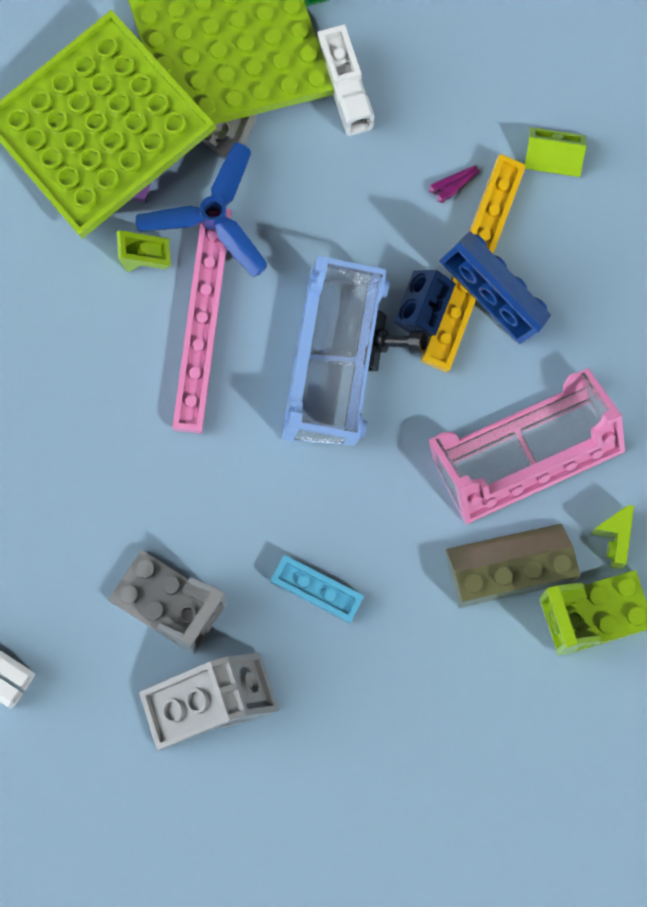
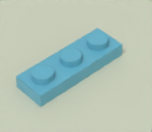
M286 555L281 559L270 580L271 584L351 624L364 599V595Z

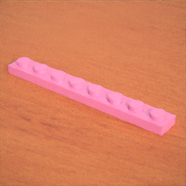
M212 209L208 211L206 215L209 217H217L220 215L221 212L219 210ZM226 209L227 217L231 219V209ZM200 223L172 427L173 431L198 434L203 433L227 252L226 247L219 241L216 231L208 230L202 223Z

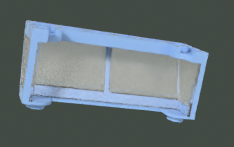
M322 256L316 257L308 277L281 439L296 442L355 446L360 438H364L367 421L362 420L363 414L361 411L378 305L381 297H387L390 280H385L386 269Z

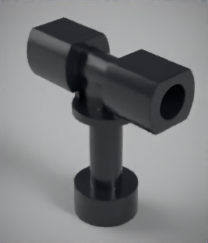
M378 310L368 371H378L381 353H386L389 347H409V351L413 354H424L428 345L426 331L411 330L409 336L389 335L385 329L387 316ZM366 346V352H365V357H364V363H363V365L366 364L368 346Z

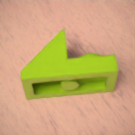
M121 230L117 232L118 258L127 272L139 266L166 269L171 266L169 238Z
M627 505L591 532V535L613 539V541L608 542L606 558L611 559L610 568L622 570L627 564L634 506Z

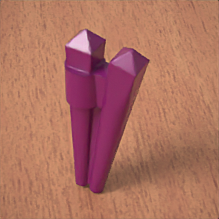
M475 165L430 184L429 192L434 195L438 193L437 202L444 203L475 177L480 170Z

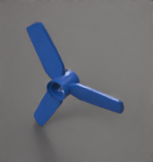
M241 143L233 144L211 187V196L203 199L200 208L184 206L138 214L135 221L137 230L144 232L189 228L202 223L208 230L216 231L219 241L252 277L260 275L266 269L267 262L239 224L227 217L226 206L233 201L240 185L251 150ZM212 209L221 212L217 217H209L206 213Z

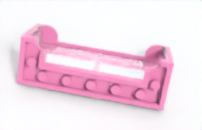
M589 368L569 375L563 385L562 393L458 439L454 432H442L429 439L433 460L466 524L625 452L622 414Z

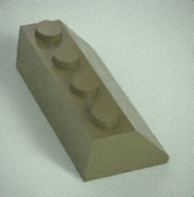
M562 524L445 549L459 608L573 583L581 576L573 545Z

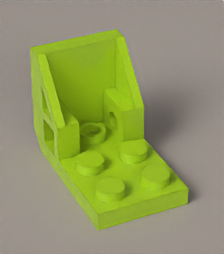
M636 570L587 585L574 583L550 587L539 598L558 656L568 655L647 631V601Z

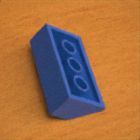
M469 231L439 262L518 344H521L538 333L551 317V314L547 311L545 303L539 298L534 297L527 290L524 281L514 276L507 269L503 259L499 256H494L486 247L485 241L479 235Z

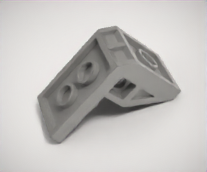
M143 550L139 552L108 599L113 605L192 654H195L227 605L225 593L194 578L190 577L187 579Z
M260 653L226 656L212 660L139 692L157 750L169 748L213 729L229 727L279 711Z

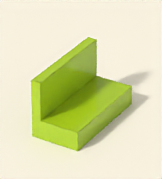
M530 127L524 163L526 165L525 169L580 177L587 146L586 135Z

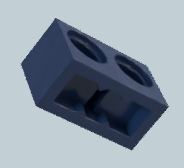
M414 270L393 323L408 333L411 330H425L427 336H436L456 283L437 270Z

